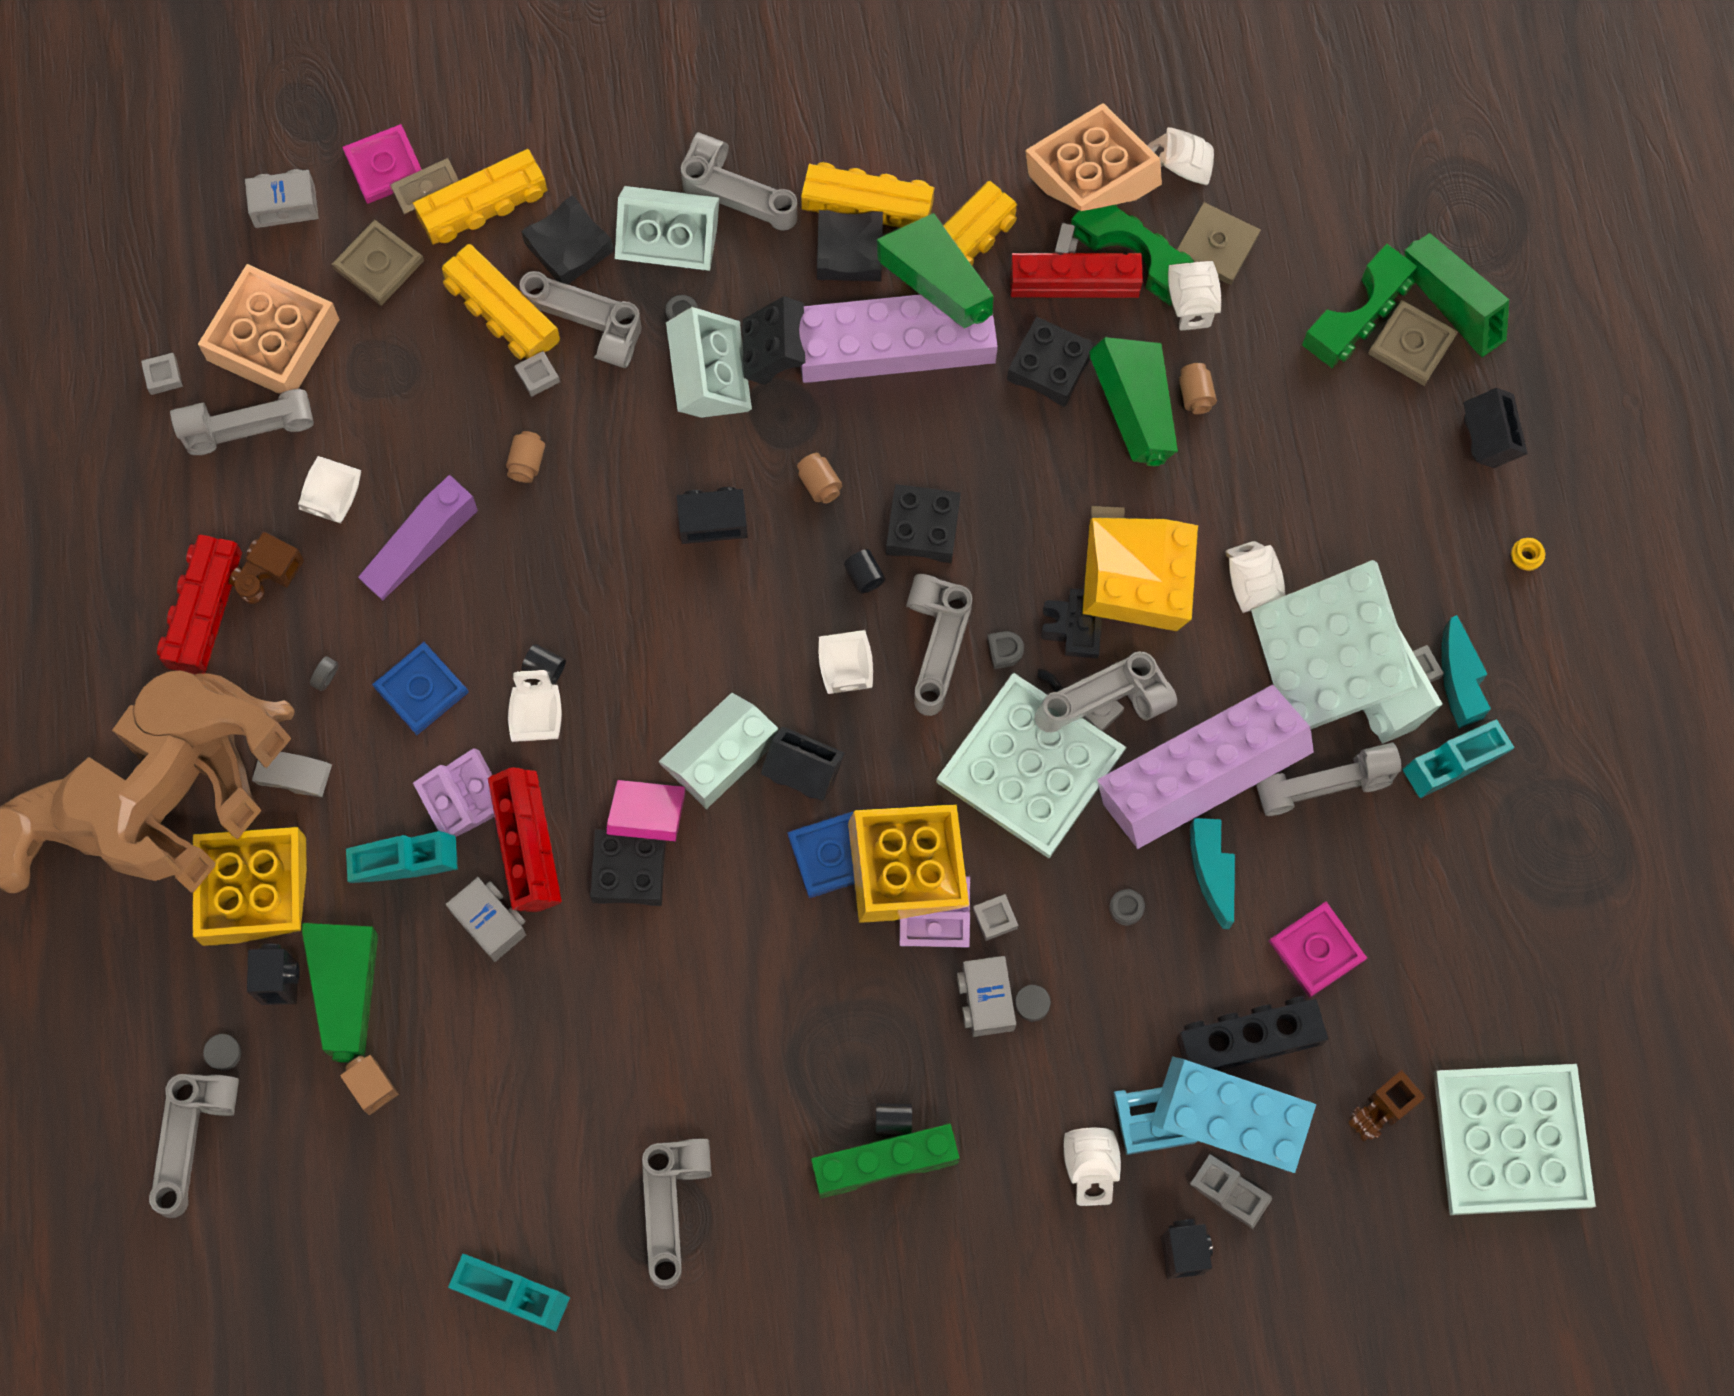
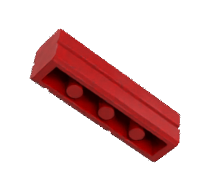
M1012 253L1010 266L1011 297L1139 298L1143 279L1141 253H1128L1127 255L1123 253H1063L1062 255L1058 253Z
M200 534L197 537L196 543L189 546L186 556L189 566L186 575L182 574L177 583L179 598L176 606L172 605L167 615V624L170 625L166 637L162 636L157 647L159 659L166 668L177 671L182 670L195 675L206 673L232 589L229 579L232 572L239 566L243 553L234 541L216 539L215 537Z
M512 767L488 777L512 910L539 912L562 902L537 771Z

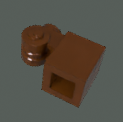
M263 531L259 539H255L250 544L247 550V562L244 567H237L232 572L229 584L235 587L243 601L249 604H256L265 596V589L261 584L263 581L270 579L287 588L303 564L304 559L297 548Z
M1401 1070L1367 1098L1371 1102L1368 1107L1360 1108L1358 1106L1355 1108L1347 1124L1355 1129V1133L1360 1135L1359 1138L1363 1142L1367 1139H1377L1382 1134L1380 1130L1384 1127V1123L1388 1122L1392 1126L1426 1097Z

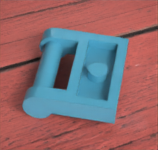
M1163 1087L1126 1093L1125 1090L1114 1092V1101L1118 1112L1126 1155L1189 1145L1197 1142V1140L1151 1125L1155 1112L1131 1116L1129 1107L1158 1102Z

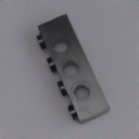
M1305 996L1286 1000L1285 1006L1272 1009L1271 1004L1251 1009V1015L1239 1017L1238 1013H1230L1218 1017V1023L1205 1026L1204 1021H1197L1183 1026L1184 1031L1180 1032L1177 1041L1182 1059L1221 1071L1322 1046L1328 1040L1317 999L1306 1001ZM1285 1019L1292 1024L1293 1033L1290 1035L1282 1034L1277 1029V1020ZM1247 1027L1255 1029L1259 1034V1042L1250 1043L1246 1041L1243 1037V1029ZM1209 1037H1221L1225 1041L1226 1049L1221 1052L1213 1050L1209 1045Z

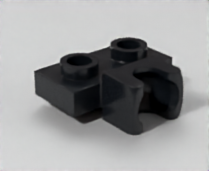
M1071 588L1069 602L1045 601L1043 615L1052 617L1057 622L1054 624H1044L1041 638L1043 640L1061 642L1066 640L1065 656L1098 659L1102 617L1082 614L1084 590Z

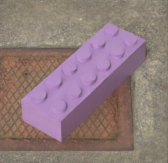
M922 295L804 306V314L799 327L800 340L806 363L801 365L803 383L996 363L998 346L993 315L980 324H973L964 329Z
M1271 685L1097 779L1103 805L1136 848L1139 849L1314 753L1311 729L1308 723L1277 688Z

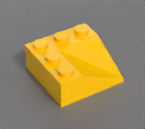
M1090 519L1082 614L1178 631L1192 620L1198 525L1168 519Z
M957 805L855 810L848 822L859 923L893 921L969 906Z
M298 827L244 831L238 839L234 838L229 832L193 835V846L202 849L216 863L213 870L193 892V937L202 946L242 943L301 931L307 867L306 837Z

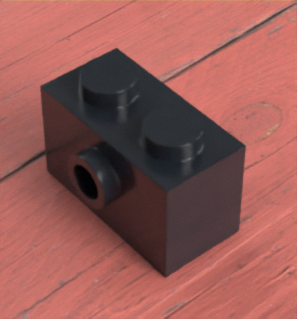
M1496 387L1463 402L1466 413L1464 415V422L1470 431L1472 440L1471 452L1477 463L1496 468L1528 454L1514 394Z
M722 487L714 492L703 493L701 490H689L683 495H677L682 544L748 538L743 489Z
M782 726L771 742L761 775L770 778L776 784L787 785L801 791L803 795L809 798H817L823 801L834 785L845 753Z
M261 944L259 949L248 950L247 992L261 1005L297 1004V984L300 979L299 963L285 949H281L279 944Z
M1195 1219L1179 1220L1173 1222V1225H1170L1169 1229L1161 1235L1167 1280L1201 1276L1212 1269L1210 1258L1213 1256L1212 1241L1210 1235H1207L1205 1224L1195 1225Z

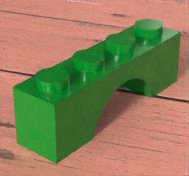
M1117 204L1085 211L1079 210L1075 214L1071 225L1075 226L1073 236L1094 252L1107 246H1123L1136 253H1141L1148 271L1145 288L1169 306H1172L1168 284L1169 265L1194 263L1190 255L1173 248L1162 235L1152 233L1143 226L1137 217L1127 215L1118 208Z
M1386 244L1366 266L1361 279L1368 293V303L1356 311L1347 313L1327 309L1307 331L1302 346L1330 368H1333L1339 360L1346 362L1356 349V346H1354L1359 338L1365 340L1376 327L1374 321L1379 316L1385 318L1396 304L1393 300L1399 294L1405 296L1415 283L1412 277L1417 266Z
M951 1124L814 1157L811 1158L821 1199L853 1191L883 1179L911 1173H925L957 1165L960 1158Z

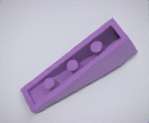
M447 476L423 499L361 573L359 579L383 601L478 511L473 496L453 477Z

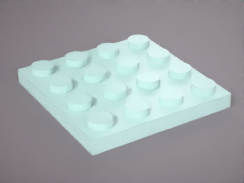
M1373 560L1251 610L1273 684L1308 723L1310 729L1418 689L1378 563Z
M1013 673L940 773L936 783L1047 858H1050L1099 789L1097 779L1110 773L1126 747L1083 718L1063 726L1057 732L1049 733L1041 730L1036 725L1035 712L1047 694ZM1048 708L1051 715L1060 717L1056 710Z
M1577 1064L1440 1070L1434 1072L1450 1215L1596 1207Z

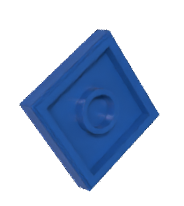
M425 642L420 644L372 684L374 689L416 735L420 734L469 693L462 682Z
M853 811L787 832L808 898L855 884L848 822Z

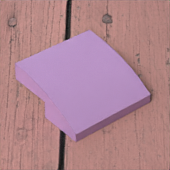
M473 748L447 766L439 765L413 782L438 831L457 837L495 817L487 779L492 776V773L477 749Z
M966 876L969 906L900 919V946L969 947L970 876Z

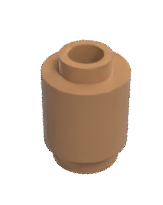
M1203 363L1189 364L1181 369V376L1179 377L1184 407L1194 414H1204L1209 412L1217 402L1211 372L1206 369V365Z
M523 431L521 434L513 437L506 463V468L508 469L507 476L518 482L531 483L534 476L538 475L545 449V443L540 440L541 437L538 434Z
M812 453L798 463V476L815 502L829 503L840 495L839 490L842 488V482L825 457H821L819 453Z

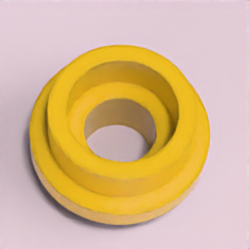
M1523 538L1514 544L1511 550V558L1518 568L1531 571L1539 568L1544 562L1545 550L1538 540ZM1527 551L1531 553L1532 559H1526L1522 552Z

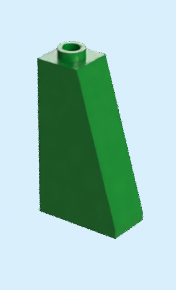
M934 213L877 239L879 262L964 329L973 324H980L993 315V294Z
M1428 233L1420 240L1413 241L1405 249V257L1417 266L1412 277L1415 283L1479 356L1484 357L1507 340L1509 299L1431 233Z
M1105 337L1089 351V355L1133 462L1146 463L1147 466L1163 465L1168 458L1178 452L1162 344Z
M303 923L302 934L323 1051L329 1056H333L332 1061L350 1063L354 1060V1057L364 1056L365 1058L378 933L373 927Z

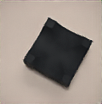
M573 195L564 200L549 216L535 224L529 225L521 231L525 245L557 281L565 284H570L614 252L612 239L590 218Z
M819 210L817 280L881 281L882 264L877 256V239L882 237L883 212L872 211L863 214H843L830 210Z
M783 296L743 319L744 379L765 385L771 382L772 378L779 372L799 367L806 363L805 351L802 347L799 332L800 321L804 314V303Z
M1036 317L1008 369L1007 381L1033 389L1045 395L1053 402L1065 407L1082 372L1090 361L1089 351L1095 346V343Z
M895 484L886 555L917 556L939 562L952 563L961 492Z
M595 830L590 895L592 902L598 904L634 903L662 906L666 840L608 835L607 830Z

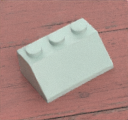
M624 186L618 197L615 259L710 271L718 224L719 197Z
M691 307L666 322L677 410L702 418L752 410L748 380L744 379V352L740 321Z
M1400 629L1399 632L1418 689L1363 709L1369 719L1372 731L1378 735L1382 744L1416 730L1442 705L1441 700Z
M731 693L659 760V763L707 809L769 750L773 738L779 731L755 705Z

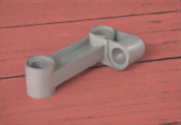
M700 132L695 135L690 149L681 164L682 187L685 193L719 197L720 204L770 222L778 230H789L794 227L797 222V198L793 192L786 189L777 190L721 169L726 160L729 145L726 142ZM700 175L698 178H692L691 176ZM786 208V209H788V210L782 212V211H779L778 209Z
M537 271L528 272L521 278L519 284L521 293L539 311H544L604 332L598 346L597 355L594 356L595 359L627 368L642 330L639 310L633 303L619 302L547 278L544 274ZM533 289H542V292L539 294H530V291ZM626 318L633 320L630 324L622 325L619 323L621 320Z
M302 389L285 391L278 396V401L216 416L209 415L204 402L170 411L176 436L182 441L187 452L192 455L211 453L217 448L219 443L285 428L290 432H299L309 429L314 424L308 394Z
M917 574L914 577L906 607L934 616L936 621L915 687L914 704L921 714L932 716L940 712L944 706L948 687L971 614L972 594L962 585L942 581L930 575ZM952 600H960L965 604V607L953 609L948 603ZM926 691H933L938 695V699L933 702H927L922 699L921 694Z
M1139 651L1069 687L1047 695L1035 712V722L1045 732H1057L1063 726L1128 695L1139 717L1147 721L1177 705V696L1173 687L1167 682L1157 666L1155 659L1150 654ZM1132 668L1138 669L1142 676L1135 674ZM1048 708L1056 710L1060 717L1051 715Z
M1392 742L1361 750L1359 755L1353 758V764L1286 780L1283 773L1274 774L1256 784L1265 816H1274L1288 812L1295 807L1293 802L1362 786L1363 792H1372L1388 787L1393 783L1397 774L1401 772V759L1396 745Z
M178 1074L168 1081L165 1088L166 1101L153 1187L149 1195V1203L152 1209L167 1218H176L187 1209L200 1112L220 1116H233L239 1084L238 1078L223 1075ZM184 1085H192L193 1093L190 1098L185 1101H179L177 1099L178 1090ZM169 1191H175L177 1194L176 1203L169 1209H163L161 1206L163 1195Z
M688 1139L679 1142L656 1143L649 1146L643 1153L642 1165L649 1275L653 1284L661 1289H669L678 1284L682 1273L676 1179L694 1180L712 1176L708 1139ZM658 1153L665 1155L669 1159L667 1167L660 1171L653 1170L648 1164L650 1158ZM666 1261L675 1266L676 1271L671 1279L661 1280L655 1275V1268L659 1263Z

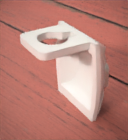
M1168 127L1166 134L1147 145L1154 153L1159 146L1164 148V151L1159 156L1161 167L1165 166L1187 180L1204 185L1209 184L1213 167L1214 149L1203 138Z
M1213 261L1169 265V292L1176 315L1181 317L1179 329L1190 330L1210 327L1215 313L1221 312L1220 283ZM1201 315V317L1204 318L1203 320L1197 322H1189L1190 320L1194 319L1195 316Z
M318 456L305 480L298 503L299 510L341 524L355 498L361 470Z
M1253 541L1225 551L1226 556L1229 558L1233 591L1242 613L1285 596L1282 570L1271 545L1263 546Z
M865 630L819 637V663L828 694L872 688L873 662Z
M545 670L514 672L513 679L516 687L512 688L508 711L511 741L558 739L562 717L558 685L551 684L549 675ZM538 679L540 682H538V685L531 686L530 683L524 680Z
M1082 1128L1065 1133L1064 1159L1071 1183H1077V1205L1111 1204L1113 1181L1120 1180L1121 1170L1120 1151L1114 1132L1106 1128ZM1093 1183H1099V1187L1104 1189V1192L1099 1196H1088L1085 1194V1191L1091 1188Z

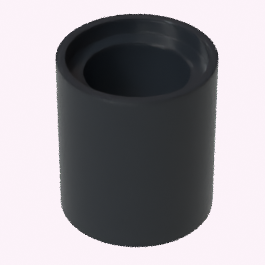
M869 549L853 554L844 562L845 568L861 594L878 588L886 580Z
M534 644L527 652L521 670H545L549 675L551 684L554 685L565 668L566 659Z
M876 1103V1136H903L912 1133V1104Z

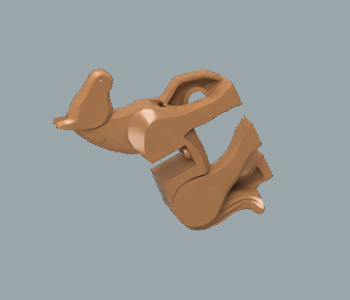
M180 670L166 672L155 677L143 687L136 699L135 706L130 705L112 730L141 761L126 780L88 757L65 778L35 787L0 806V889L7 893H19L29 886L31 877V863L42 847L43 842L49 840L80 850L85 855L101 856L112 870L153 881L174 875L191 893L194 892L213 870L216 863L202 849L179 838L171 830L161 825L162 820L184 798L198 774L202 773L208 776L213 784L215 809L220 824L234 838L238 839L261 812V809L251 795L246 769L234 744V734L246 736L251 753L267 769L291 740L279 722L292 719L295 712L293 707L285 700L269 702L257 699L218 675L208 673L193 675Z

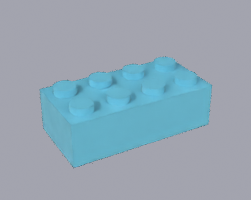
M1172 1056L1151 1125L1295 1173L1316 1104Z

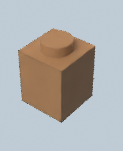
M371 1055L366 1058L364 1056L355 1058L346 1065L345 1069L347 1071L340 1075L357 1102L368 1115H371L399 1095Z

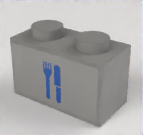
M293 169L287 173L276 175L260 174L254 178L245 179L248 213L255 228L319 219L315 184L309 170Z
M477 877L446 903V906L489 957L496 962L526 936L522 927L525 920L516 910H512V907L507 910L499 900L503 898V895L491 881L485 885Z
M1005 956L963 962L962 972L957 973L959 993H966L968 1006L962 1007L965 1028L971 1027L973 1037L1014 1031L1016 1020Z

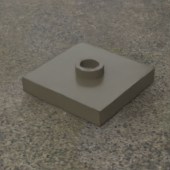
M1204 202L1177 250L1190 255L1194 262L1213 261L1219 280L1232 285L1255 244L1261 229Z
M374 219L332 263V267L382 306L424 262V259L420 253Z
M1401 300L1368 354L1425 386L1458 331Z

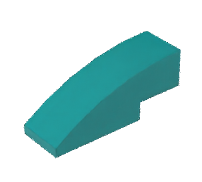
M1456 615L1451 617L1444 627L1441 649L1444 687L1450 709L1460 729L1484 719L1491 708L1479 687L1487 676V672Z
M1496 719L1453 738L1441 747L1415 758L1402 770L1419 798H1422L1512 751L1514 746Z
M1194 818L1190 825V844L1197 879L1208 906L1222 929H1230L1234 923L1235 854L1221 853L1220 819Z
M437 831L412 838L401 835L346 848L347 882L360 883L396 880L458 869L456 836Z
M462 1254L448 1286L452 1290L555 1332L570 1297L559 1291L466 1254Z

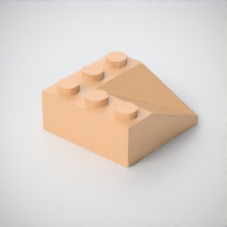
M1104 103L1025 150L1029 177L1047 195L1080 211L1135 201L1162 185L1160 158Z
M246 264L198 345L207 361L281 394L288 390L299 389L340 319L332 302Z

